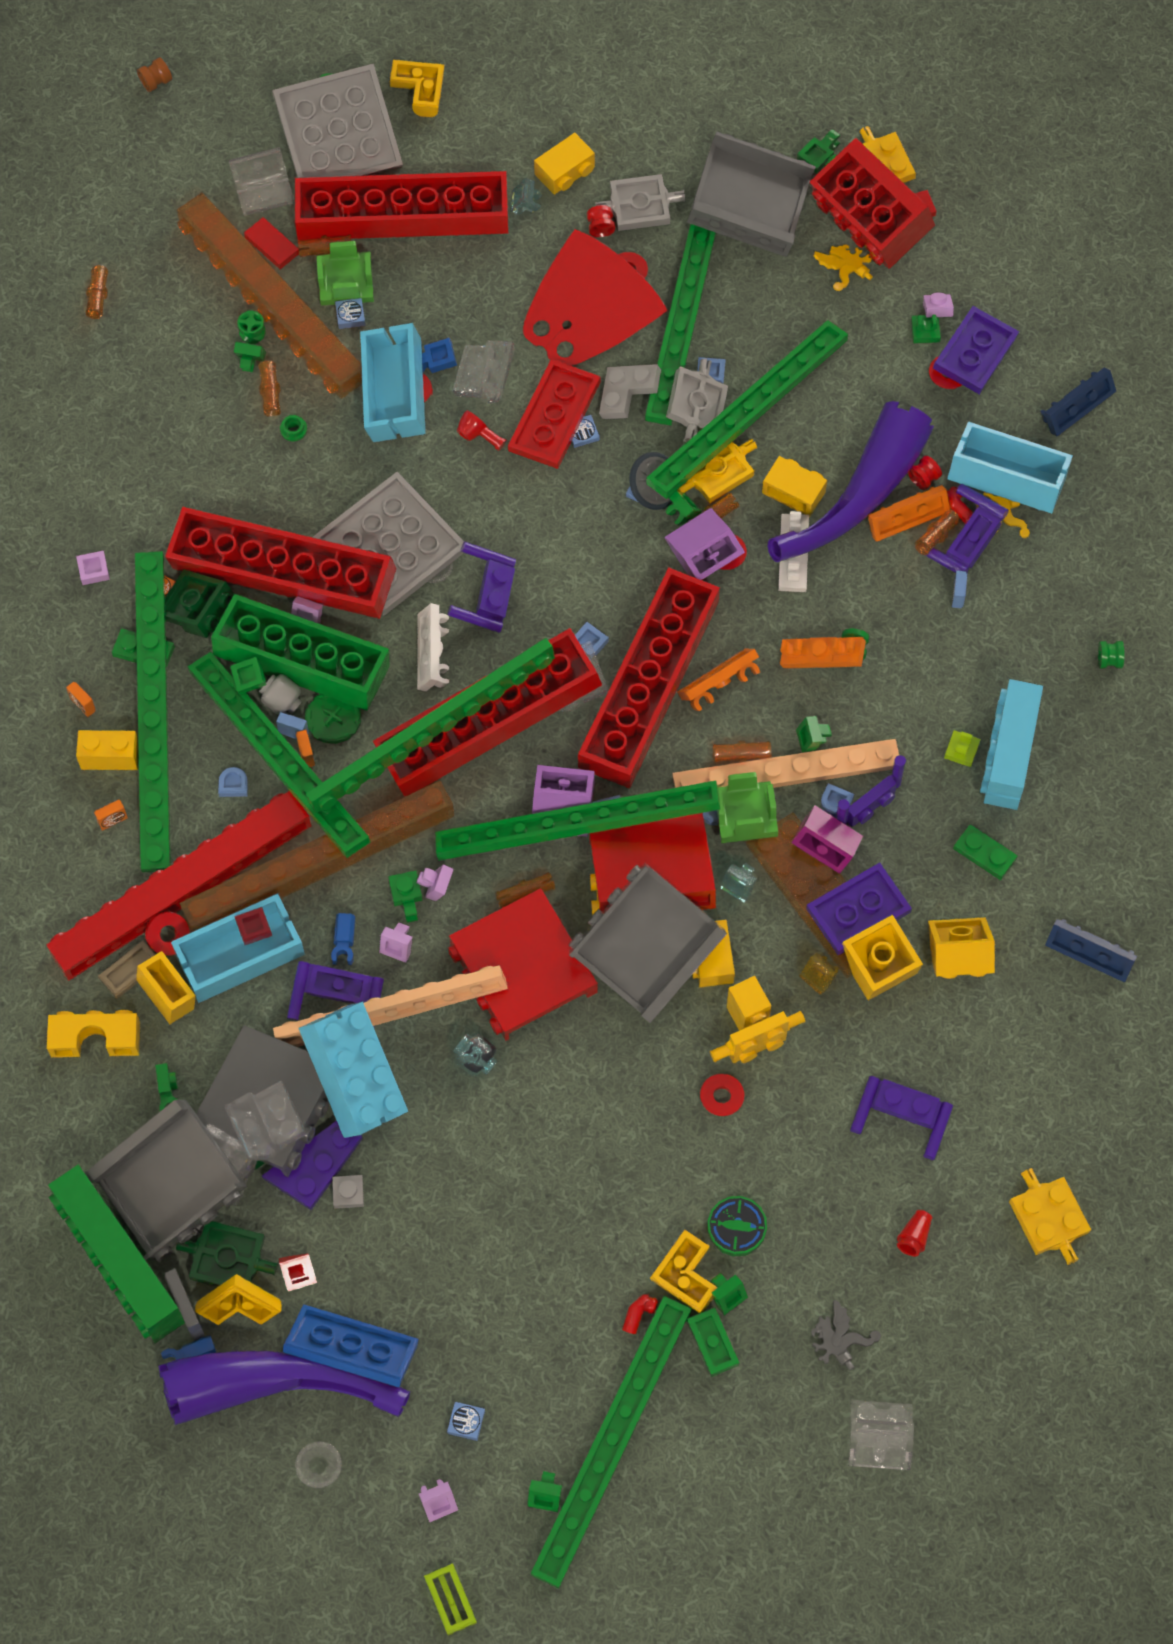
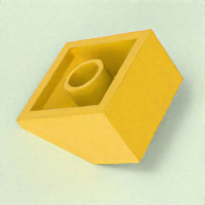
M893 915L842 943L852 975L868 1001L918 974L923 965Z
M986 917L928 921L932 964L936 977L941 976L947 979L955 978L958 975L981 977L987 973H995V941Z

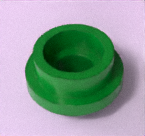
M289 415L280 425L281 435L288 441H299L307 433V424L301 417ZM292 427L298 428L297 431H289Z

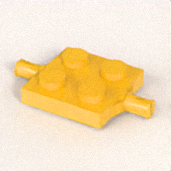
M866 126L865 129L863 127L860 130L864 140L863 145L903 183L916 179V172L896 132L880 138H874L870 127Z
M749 439L740 446L731 442L677 491L685 493L694 487L711 503L754 476V470L746 461L745 455L757 449L755 441L753 442V439Z
M784 1011L731 1034L730 1040L725 1045L710 1050V1055L714 1062L730 1056L733 1063L740 1060L742 1063L749 1062L756 1058L757 1053L765 1049L773 1051L780 1048L784 1044L783 1041L786 1040L787 1031L792 1027L805 1023L804 1015L801 1011L786 1017Z
M1032 1168L1025 1170L1021 1173V1176H1023L1029 1189L1025 1193L1011 1198L1009 1203L1035 1255L1048 1250L1060 1249L1067 1265L1078 1261L1079 1258L1075 1254L1071 1243L1075 1239L1088 1234L1091 1228L1065 1178L1062 1177L1050 1183L1040 1184Z

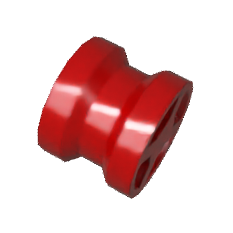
M599 205L588 210L587 220L591 223L589 225L591 236L596 238L605 237L614 233L615 223L611 220L613 218L611 207Z
M925 455L919 460L917 466H912L908 476L918 488L926 490L930 487L931 481H936L942 477V470L934 459Z

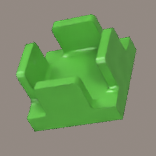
M355 241L330 243V254L317 256L321 306L335 305L336 301L362 298V303L374 302L371 252H357Z
M756 772L729 775L728 786L718 787L720 810L716 811L721 843L778 837L773 784L770 781L758 783Z

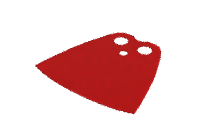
M575 229L551 264L535 294L525 318L523 334L533 345L545 348L550 360L573 366L626 340L664 314L667 308L651 285L626 260L597 239ZM541 320L548 322L550 325V331L542 337L537 336L533 331L534 324ZM570 321L572 323L571 328L563 329V322ZM564 341L570 342L574 348L573 353L566 358L559 356L557 353V346Z

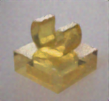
M816 953L810 957L799 977L821 995L829 988L838 973L839 967H833L826 961V956L821 957Z

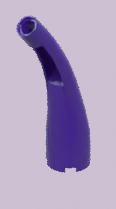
M886 402L867 441L858 466L838 502L810 527L798 533L790 531L769 539L768 552L775 562H781L811 552L844 535L868 517L900 484L916 462L934 426L930 425L932 419L913 406L907 411L897 408L899 402Z
M231 1351L208 1353L158 1365L160 1378L163 1377L164 1395L175 1425L252 1400L296 1389L328 1390L349 1394L370 1401L374 1407L397 1417L401 1415L403 1411L401 1407L406 1405L410 1396V1391L402 1387H396L284 1352Z

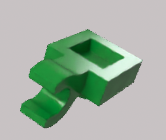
M832 129L821 141L814 137L797 154V160H803L810 165L816 166L814 173L818 174L825 167L827 160L834 155L833 150L840 144L837 140L840 134Z
M417 871L388 876L394 907L403 905L407 923L418 921L415 902L423 900L420 885L416 883L418 879Z
M167 1063L155 1065L161 1100L160 1111L174 1100H178L173 1095V1090L178 1089L176 1072H170Z

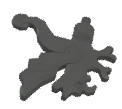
M834 1300L832 1325L835 1328V1332L831 1328L830 1317L827 1316L824 1320L820 1316L818 1318L819 1323L812 1329L811 1335L814 1337L815 1333H819L818 1338L822 1339L824 1343L821 1345L813 1343L812 1347H815V1352L819 1350L826 1351V1354L818 1359L819 1361L823 1360L824 1364H828L829 1356L834 1355L842 1366L846 1365L849 1370H852L854 1368V1365L851 1363L853 1358L846 1348L853 1344L864 1347L871 1346L874 1342L880 1340L881 1334L877 1330L872 1331L869 1339L854 1332L846 1334L850 1328L848 1323L851 1319L847 1316V1308L841 1307L840 1303Z

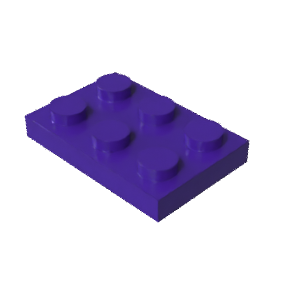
M972 306L935 361L933 369L980 395L1018 337L1019 331Z
M881 863L874 865L812 901L806 907L837 955L845 952L842 945L843 941L891 915L898 921L911 913L912 910Z

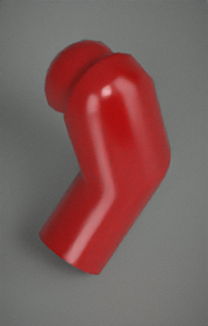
M953 486L946 490L949 507L966 524L973 512L960 499L962 496L957 494L958 487Z
M649 1294L641 1295L629 1306L622 1330L637 1334L644 1311L650 1314L655 1313L658 1300L654 1297H649Z

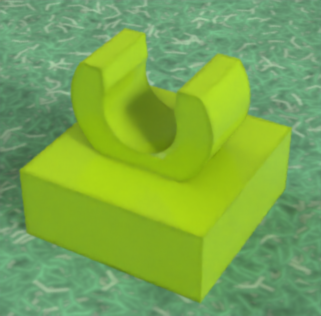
M954 730L944 758L971 767L981 739L973 737L971 734Z

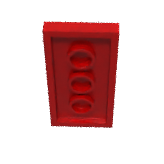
M551 359L508 444V451L558 469L601 383V377Z

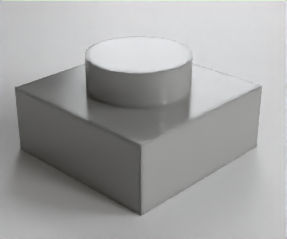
M362 1175L332 1177L334 1209L364 1207Z

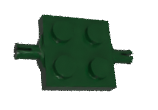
M213 1221L204 1226L203 1233L197 1242L187 1240L184 1243L178 1242L176 1245V1251L193 1255L189 1279L216 1287L236 1274L251 1283L258 1271L275 1276L278 1268V1263L261 1259V1250L265 1240L264 1234Z

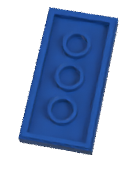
M303 1304L284 1343L283 1352L400 1387L417 1349L419 1339Z

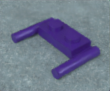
M961 484L957 489V494L977 504V509L946 554L923 541L919 543L917 551L954 573L956 571H964L967 574L968 569L973 567L1002 525L1001 521L1007 516L1009 510L968 486Z
M464 541L461 552L487 561L476 613L450 605L447 615L500 633L503 627L502 621L506 616L516 559Z
M902 755L896 756L891 776L886 777L851 806L846 799L840 800L838 802L836 819L845 825L848 822L851 827L858 822L864 824L873 816V811L880 805L885 807L890 804L895 798L896 788L901 786L906 763L905 757Z
M298 961L287 1019L299 1020L304 993L350 1004L365 1003L371 998H381L384 979Z
M869 1076L850 1131L861 1134L870 1108L914 1124L933 1129L924 1157L935 1160L953 1105L948 1102L939 1101L940 1098L885 1079L881 1081L877 1077Z

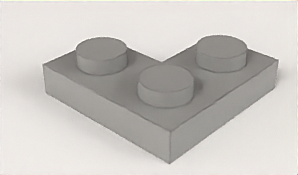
M658 364L607 367L599 411L602 419L628 418L632 395L657 393L661 374Z

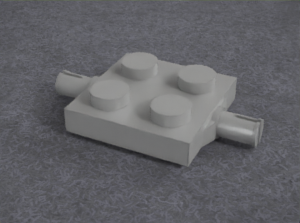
M662 174L610 181V201L595 202V206L606 205L611 207L616 218L618 231L670 224V203L685 202L684 190L668 193L663 183Z
M705 358L700 360L699 371H691L680 366L675 372L666 417L687 427L684 438L686 443L697 434V431L702 430L723 411L728 386L716 381L709 375L712 361Z

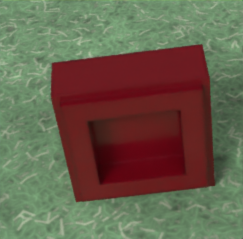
M262 907L234 916L244 945L272 936Z

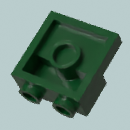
M183 569L165 597L166 622L180 625L187 633L207 638L210 632L215 631L220 622L219 618L224 610L227 609L234 596V592L226 581Z

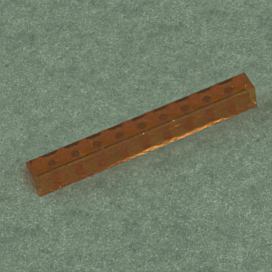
M200 193L177 209L179 218L177 224L180 230L185 235L190 234L194 238L193 242L200 252L206 251L212 265L217 270L221 268L226 273L225 277L231 286L239 287L245 301L249 305L253 303L258 308L257 311L262 315L264 321H270L273 324L277 336L281 340L286 339L290 343L293 353L298 358L302 356L307 361L306 365L310 372L315 376L319 375L323 379L324 386L331 394L335 392L342 399L362 385V364L203 193Z
M438 781L355 820L369 836L371 843L350 857L346 858L327 834L181 902L180 906L191 931L194 932L273 895L278 894L280 899L454 817L453 803L441 781Z

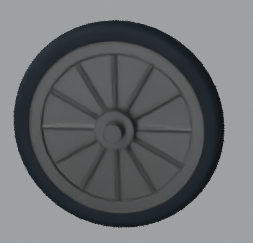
M648 452L641 455L634 462L629 476L630 488L635 499L642 506L652 510L664 509L673 503L669 498H664L646 484V477L668 459L666 455L658 452Z

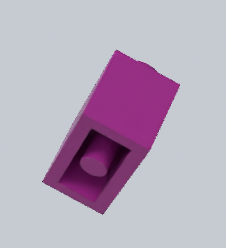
M814 805L801 822L791 843L840 874L853 858L863 836Z

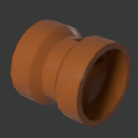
M160 57L153 60L150 66H142L137 69L138 77L149 93L157 89L159 84H166L172 80L168 66Z

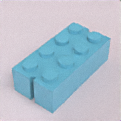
M413 323L389 327V332L396 345H393L384 328L360 332L364 428L373 442L397 439L398 433L402 438L426 434L421 337Z
M968 422L954 453L948 480L1052 514L1066 480L1073 455Z
M1009 679L1007 689L1001 688L995 713L996 718L990 738V748L985 764V773L980 793L985 794V804L1014 810L1018 809L1024 789L1043 686Z
M278 894L171 942L175 955L193 993L196 995L198 1003L305 955L302 942ZM262 907L272 936L244 945L234 916Z
M363 1002L345 1006L298 1028L344 1138L361 1135L382 1125L384 1122H388L408 1112Z

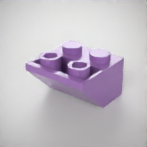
M712 508L664 537L687 575L700 580L745 553L731 529Z
M537 765L532 814L592 803L595 785L594 771ZM588 834L577 835V836L588 837Z

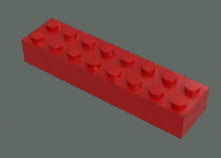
M506 171L295 178V226L297 239L329 240L509 234Z
M186 507L181 509L165 555L172 569L183 571L184 569L229 583L291 598L298 596L324 606L378 619L381 618L397 569L392 557Z
M668 567L578 753L579 769L594 771V775L626 788H631L719 603L720 587Z
M571 628L548 640L553 646L555 659L552 660L549 666L542 670H536L522 684L513 685L497 700H490L482 705L480 710L474 715L462 718L451 730L439 733L433 737L428 745L416 748L402 762L393 763L387 767L405 798L602 686L596 669ZM475 683L373 740L374 745L377 748Z

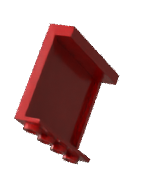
M703 813L589 833L599 910L601 912L610 904L607 901L610 894L617 887L622 890L628 883L626 876L634 866L638 865L641 867L644 863L648 864L701 910L716 908V889Z
M541 888L449 935L450 947L447 949L452 960L455 963L460 961L464 968L461 974L466 975L477 972L487 966L495 967L500 965L506 978L508 989L476 997V1001L482 1011L488 1010L492 1017L489 1019V1023L496 1035L502 1034L505 1041L509 1040V1033L583 994L589 998L598 993V983L591 971L575 957L569 956V950L571 949L569 943L572 939Z

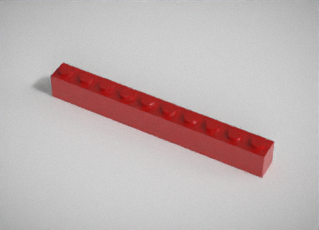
M290 791L285 794H277L270 800L269 804L261 809L252 810L241 822L228 825L220 835L214 839L203 841L192 853L179 856L173 862V865L165 870L154 872L149 877V880L143 884L130 887L121 898L105 903L100 908V911L91 917H83L75 924V927L67 932L56 934L46 944L51 956L68 981L145 933L149 920L156 914L164 911L178 912L310 828V817Z

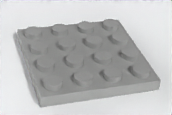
M374 64L272 90L297 178L369 176L403 166Z
M398 472L394 473L313 536V538L392 557L397 569L382 616H385L463 554L461 547L464 542Z

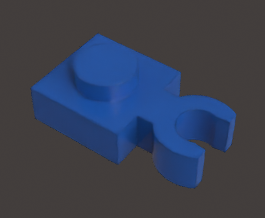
M450 338L424 345L425 353H422L423 372L428 367L431 373L457 366Z

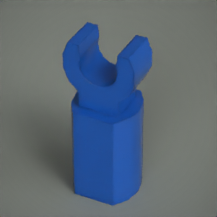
M338 913L336 915L334 945L336 947L331 952L333 965H337V958L341 954L348 956V965H352L354 962L353 952L350 948L354 943L355 916L353 914Z
M210 1335L185 1344L180 1350L168 1348L161 1355L163 1359L174 1357L178 1360L217 1352Z

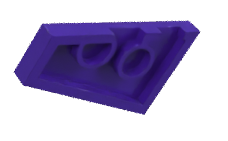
M335 1121L316 1135L309 1144L306 1143L301 1152V1162L297 1169H292L289 1177L284 1176L281 1169L273 1167L263 1174L262 1178L312 1210L333 1181L332 1177H336L363 1139L362 1135L344 1138L338 1122Z

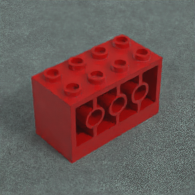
M857 138L852 140L810 181L813 189L811 194L817 201L816 205L826 215L830 212L835 218L833 220L843 232L847 229L853 235L851 239L858 247L862 249L865 246L870 252L869 256L878 266L883 263L890 269L935 226L928 206Z

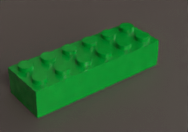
M234 594L211 636L213 655L236 664L257 657L260 659L262 669L266 675H275L277 677L280 674H284L300 687L367 711L390 667L389 649L237 594Z
M79 1164L48 1184L53 1193L48 1198L62 1220L66 1219L65 1223L77 1242L80 1244L85 1241L81 1246L93 1265L97 1267L101 1264L97 1269L111 1291L116 1288L118 1289L114 1294L126 1313L130 1315L134 1312L131 1318L144 1339L150 1336L156 1344L183 1325L185 1321L179 1308Z

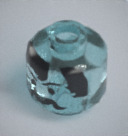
M467 1033L453 1050L456 1054L454 1061L473 1077L478 1076L481 1072L487 1075L498 1062L493 1058L497 1050L493 1044L479 1033H474L471 1036Z

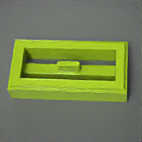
M453 1563L424 1575L448 1636L470 1625L477 1624ZM447 1573H450L468 1617L466 1620L462 1621L444 1576ZM433 1579H439L456 1621V1624L452 1626L435 1588Z

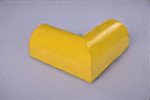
M393 60L390 87L414 89L412 104L414 113L421 117H434L438 114L444 65Z
M684 1230L652 1274L650 1280L698 1313H703L713 1300L712 1292L717 1287L694 1272V1270L710 1249V1246Z
M236 1274L198 1300L195 1312L217 1325L237 1312L262 1325L281 1312L282 1304L281 1300Z

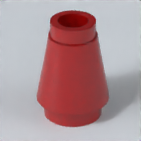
M916 1210L915 1214L897 1236V1247L904 1254L916 1257L925 1250L932 1216L928 1212Z

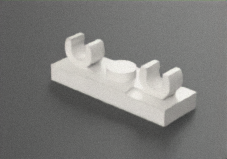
M790 511V514H781V535L790 531L798 533L809 527V515H801V512ZM808 553L779 563L778 591L806 592Z
M432 603L418 613L417 690L427 691L434 685L441 688L449 683L448 679L442 678L439 674L449 670L448 665L439 664V657L443 650L441 637L449 633V629L442 628L439 623H445L449 620V616L443 613L439 614V605Z

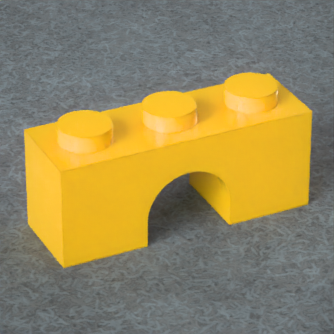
M92 1010L87 1011L86 1014L60 1011L57 1012V1015H48L47 1050L51 1057H80L82 1042L88 1036L99 1034L106 1038V1049L109 1056H139L140 1020L137 1013L129 1010H118L115 1014H104L101 1011Z

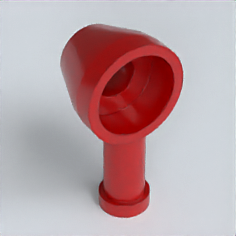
M468 410L462 415L456 430L467 441L481 436L495 446V449L498 451L501 450L507 441L495 434L479 417Z

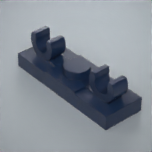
M1104 367L1099 372H1092L1091 378L1087 381L1081 380V384L1065 395L1062 400L1052 402V407L1047 411H1040L1043 421L1048 423L1051 434L1055 436L1060 435L1117 392L1111 370Z
M1065 919L1056 920L1045 946L1122 982H1126L1137 958L1134 955V951L1130 950L1128 952L1119 948V944L1113 945L1087 931H1082L1078 925L1076 927L1069 925Z

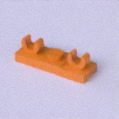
M943 485L936 488L931 487L926 492H918L914 496L894 503L887 508L881 507V510L869 514L868 520L873 539L878 542L950 512L946 488Z
M863 637L782 639L780 665L783 668L862 667L866 641Z
M745 648L677 691L681 700L690 701L694 710L701 711L702 707L699 704V699L702 696L709 704L714 702L712 694L706 692L712 687L719 689L731 682L730 677L735 674L741 682L748 681L745 676L746 668H750L753 674H759V667L752 663L759 656L755 649Z

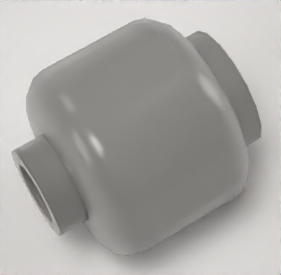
M280 674L277 677L272 675L266 682L267 685L263 686L259 691L262 694L261 702L278 716L280 712L286 713L288 711L292 714L302 702L298 698L301 694V688L284 674Z

